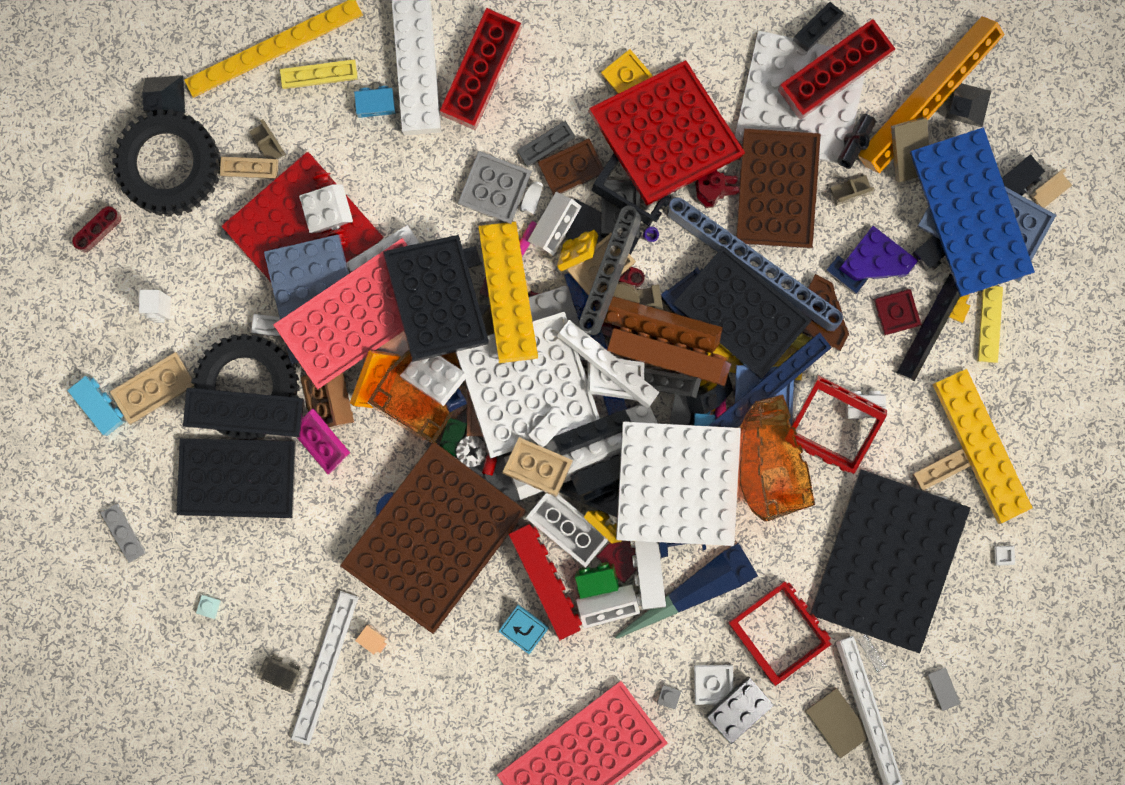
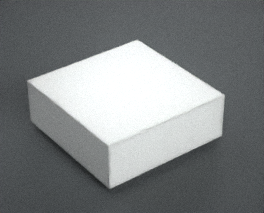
M994 546L995 566L1015 565L1014 546Z

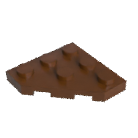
M815 274L808 289L842 313L833 283ZM812 306L815 311H821L818 306ZM828 317L830 322L837 323L835 318ZM844 318L839 327L834 331L824 329L813 320L802 331L810 337L821 333L830 346L839 352L849 336Z

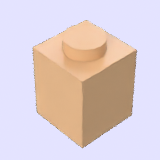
M369 624L366 625L355 640L373 655L377 651L381 653L387 645L385 643L387 638Z

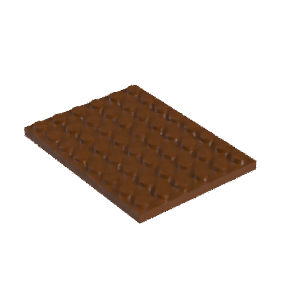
M433 441L340 564V567L434 634L527 510Z

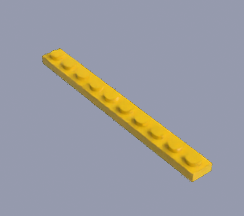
M347 0L184 79L194 98L363 16L356 0Z

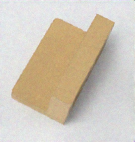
M1064 168L1030 195L1036 204L1045 208L1072 186L1063 174L1066 172Z

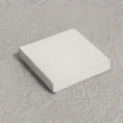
M694 665L695 705L718 704L734 689L733 665Z

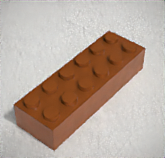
M620 327V330L613 329L607 351L725 386L731 363L727 362V358L715 353H712V356H708L709 353L704 350L694 348L691 351L690 347L676 342L675 345H672V342L659 337L653 340L654 337L642 332L635 335V331L625 327Z

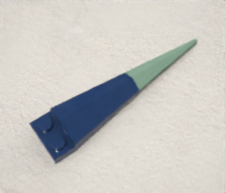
M739 542L721 552L665 597L666 607L649 609L617 634L615 638L618 639L739 588L758 577L757 572Z

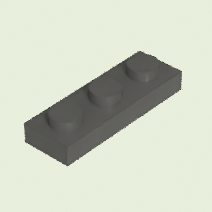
M565 120L520 148L517 152L528 168L570 142L576 136Z

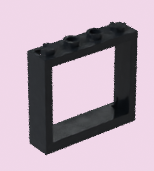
M613 153L594 182L591 191L620 209L625 206L634 207L641 215V222L650 227L653 221H658L662 214L660 212L663 206L666 208L672 198L669 197L670 194L661 198L651 214L605 187L604 184L619 163V160Z

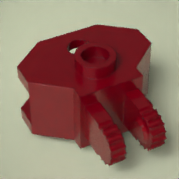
M715 170L696 180L697 200L705 208H714L719 199H724V196L736 195L740 192L737 186H726L738 183V177L724 176V173H719Z

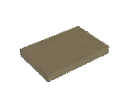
M925 117L891 126L895 177L899 183L918 177L910 152L929 145L928 122Z
M837 688L805 710L840 759L868 739L863 723Z

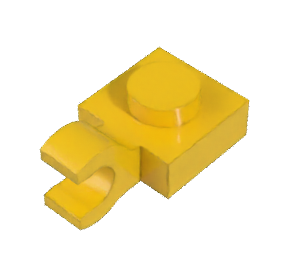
M970 294L959 297L949 318L960 323L964 322L970 305L966 304Z

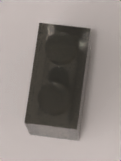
M276 654L266 656L257 678L285 691L294 693L304 670L300 669L301 665L292 661L289 664L283 662V657Z

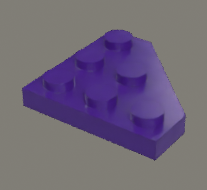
M872 226L839 269L854 281L867 278L906 277L918 260L875 226Z

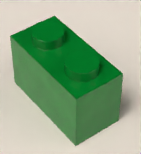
M604 562L594 568L587 566L576 571L575 579L580 599L618 591L619 583L614 563Z

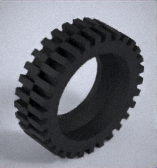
M160 109L157 110V114H154L152 111L147 112L148 117L146 118L142 115L138 116L139 122L135 124L131 121L128 124L131 127L129 131L125 128L121 132L124 135L123 139L118 137L116 141L119 144V148L114 147L113 153L117 155L116 158H112V163L116 166V168H113V172L118 177L116 181L121 186L120 189L140 208L162 216V214L167 217H172V214L180 216L183 215V211L187 213L192 212L191 208L194 206L199 208L202 200L207 201L209 199L207 194L214 192V183L218 184L219 181L217 173L220 174L219 163H221V158L218 156L220 152L215 145L216 142L200 122L190 115L186 116L183 112L178 111V113H175L174 110L168 109L167 113ZM166 133L174 134L184 139L190 146L193 154L192 170L187 179L174 188L158 189L152 187L139 174L137 167L138 153L143 144L151 137Z
M241 334V336L231 335L229 339L226 337L220 339L221 342L219 344L216 342L212 344L213 348L211 350L206 349L204 352L205 357L203 359L199 358L197 361L200 365L198 368H194L193 373H196V375L191 380L196 389L216 390L218 374L227 363L238 358H252L261 362L268 369L273 383L271 395L299 398L297 391H300V385L297 382L299 377L295 372V365L292 364L285 351L268 339L257 335L249 336L248 334ZM217 430L223 435L244 440L266 436V434Z

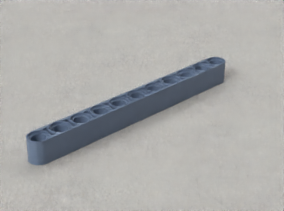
M676 197L670 201L667 214L673 221L717 252L724 246L802 313L824 329L834 331L839 327L843 320V315L834 306L684 199ZM677 206L681 211H675L672 207ZM693 217L696 219V222H690L688 218ZM708 228L712 233H706L703 229ZM723 239L727 244H721L719 240ZM739 250L743 255L738 256L734 251ZM750 262H756L758 267L752 266ZM765 273H772L774 278L767 277ZM781 284H787L790 289H784ZM797 295L804 296L805 300H799ZM812 306H818L821 311H815ZM828 317L835 318L837 323L830 322Z

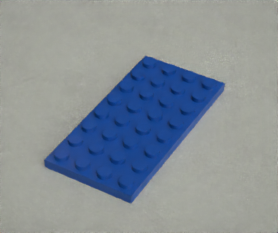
M984 127L910 152L960 297L1035 273Z

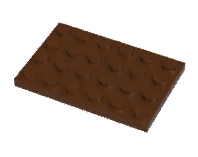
M744 128L743 150L745 154L742 155L736 234L738 239L745 244L813 248L821 133Z

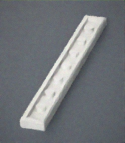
M343 591L339 593L291 740L310 745L359 599L358 596Z
M854 636L837 641L836 645L883 785H903Z

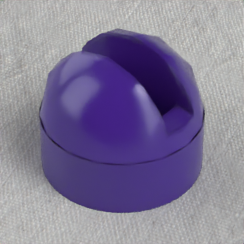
M655 227L646 228L643 231L644 240L655 242L659 238V231ZM647 233L654 234V236L649 237L647 236Z

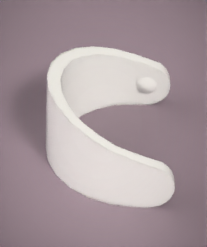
M535 181L528 187L520 206L522 213L534 215L541 195L542 183Z

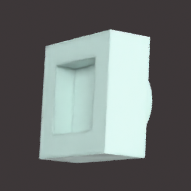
M202 595L196 614L216 619L221 600Z

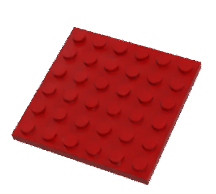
M686 60L590 107L588 110L646 205L675 192L741 158L745 154V151Z
M306 152L222 225V228L270 282L265 251L330 237L328 234L332 231V229L323 232L309 233L299 196L318 190V188L314 187L317 184V180L312 179V177L315 176V172L324 170L309 152ZM328 176V180L333 181L331 185H337L336 182L330 176ZM346 195L353 222L340 226V228L347 230L344 233V237L349 238L346 241V245L342 246L347 263L379 243L384 237Z

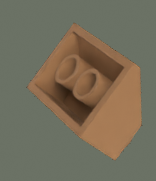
M343 373L319 389L315 387L308 375L301 377L308 412L314 409L330 429L354 422Z

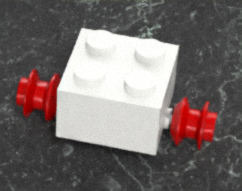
M321 170L315 172V176L312 177V179L317 180V184L314 187L318 188V190L299 196L309 233H318L332 229L328 236L340 235L343 246L346 245V241L349 238L344 237V233L347 230L340 228V226L353 222L343 185H331L333 181L328 180V176L331 173Z

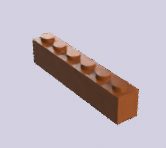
M614 296L604 319V322L625 327L636 332L663 338L691 348H698L709 353H714L718 347L723 328Z

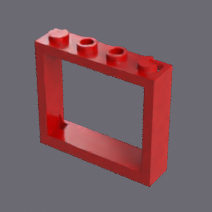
M818 375L793 420L785 439L792 443V446H799L805 449L806 453L821 457L827 464L832 465L833 463L839 466V469L843 472L847 471L855 474L887 417V409ZM818 389L876 418L853 461L795 432Z
M782 581L728 621L730 627L774 686H777L832 645L829 642L831 638L825 629L821 631L818 627V619L813 613L809 615L806 611L808 607L802 598L798 600L794 594L796 592L795 588L790 582L786 583L785 581ZM783 590L821 643L776 675L738 622Z

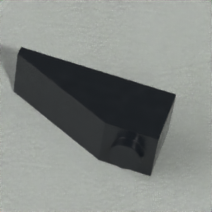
M729 373L725 386L708 382L699 387L696 398L685 396L690 413L706 414L724 402L733 391Z

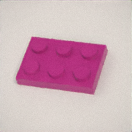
M314 409L302 418L301 434L297 438L329 475L342 463L350 452Z

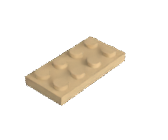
M175 352L111 390L110 393L128 424L131 425L183 394L187 388H193L194 384L191 383L192 377L178 353Z

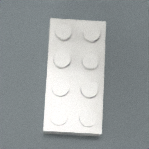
M546 493L526 517L585 568L608 541L584 518L583 514L559 494L555 497Z

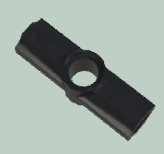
M862 114L853 132L845 135L844 148L837 160L840 166L851 169L860 151L868 148L870 142L869 135L876 123L874 117Z

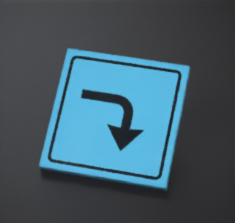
M518 604L498 632L530 654L549 627Z

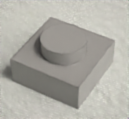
M663 685L657 704L676 710L681 690Z

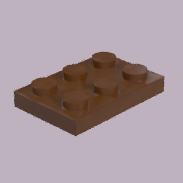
M590 138L538 162L553 196L555 192L562 194L597 178L604 169Z

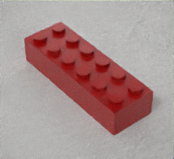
M486 8L440 109L441 116L476 131L521 32V22Z
M872 19L780 84L778 91L799 120H801L890 57L896 49L875 20Z
M529 524L510 533L509 536L559 640L581 631L580 626L583 625L578 613L574 615L571 610L574 605L570 597H565L563 590L566 588L561 578L557 580L554 574L557 572L553 561L548 562L546 555L549 553L545 545H540L537 539L540 537L536 526L532 527Z

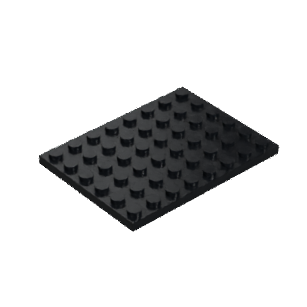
M860 469L809 615L813 613L817 618L920 654L971 507Z

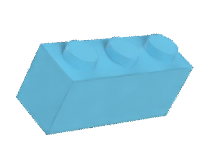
M85 376L67 391L102 435L108 436L125 422L122 418L124 415L118 407L114 408L112 406L110 396L106 392L102 393L100 391L98 381L94 377Z

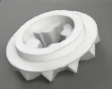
M476 436L463 438L456 449L458 460L469 467L480 465L485 459L487 452L485 443ZM469 446H471V448H477L474 452L475 457L473 455H467L470 452Z

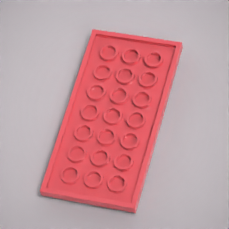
M401 238L384 251L405 247L408 245L406 244L404 239ZM383 251L273 324L317 389L365 358L369 350L375 351L404 331Z
M620 680L499 772L497 776L504 785H614L667 745L668 742Z

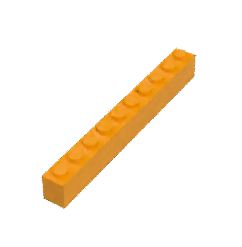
M983 16L980 17L872 137L868 148L860 151L858 158L865 167L879 174L894 158L891 126L925 117L928 120L1005 35L998 22Z

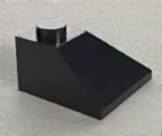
M183 75L145 78L142 97L143 111L146 114L150 111L157 114V110L160 109L167 113L168 109L174 110L175 113H178V111L186 113Z
M961 83L951 94L945 118L983 127L991 91Z

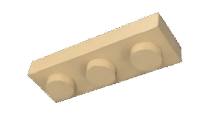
M221 157L220 176L276 179L278 177L279 160Z
M961 448L913 473V476L920 490L923 491L971 465L964 450Z

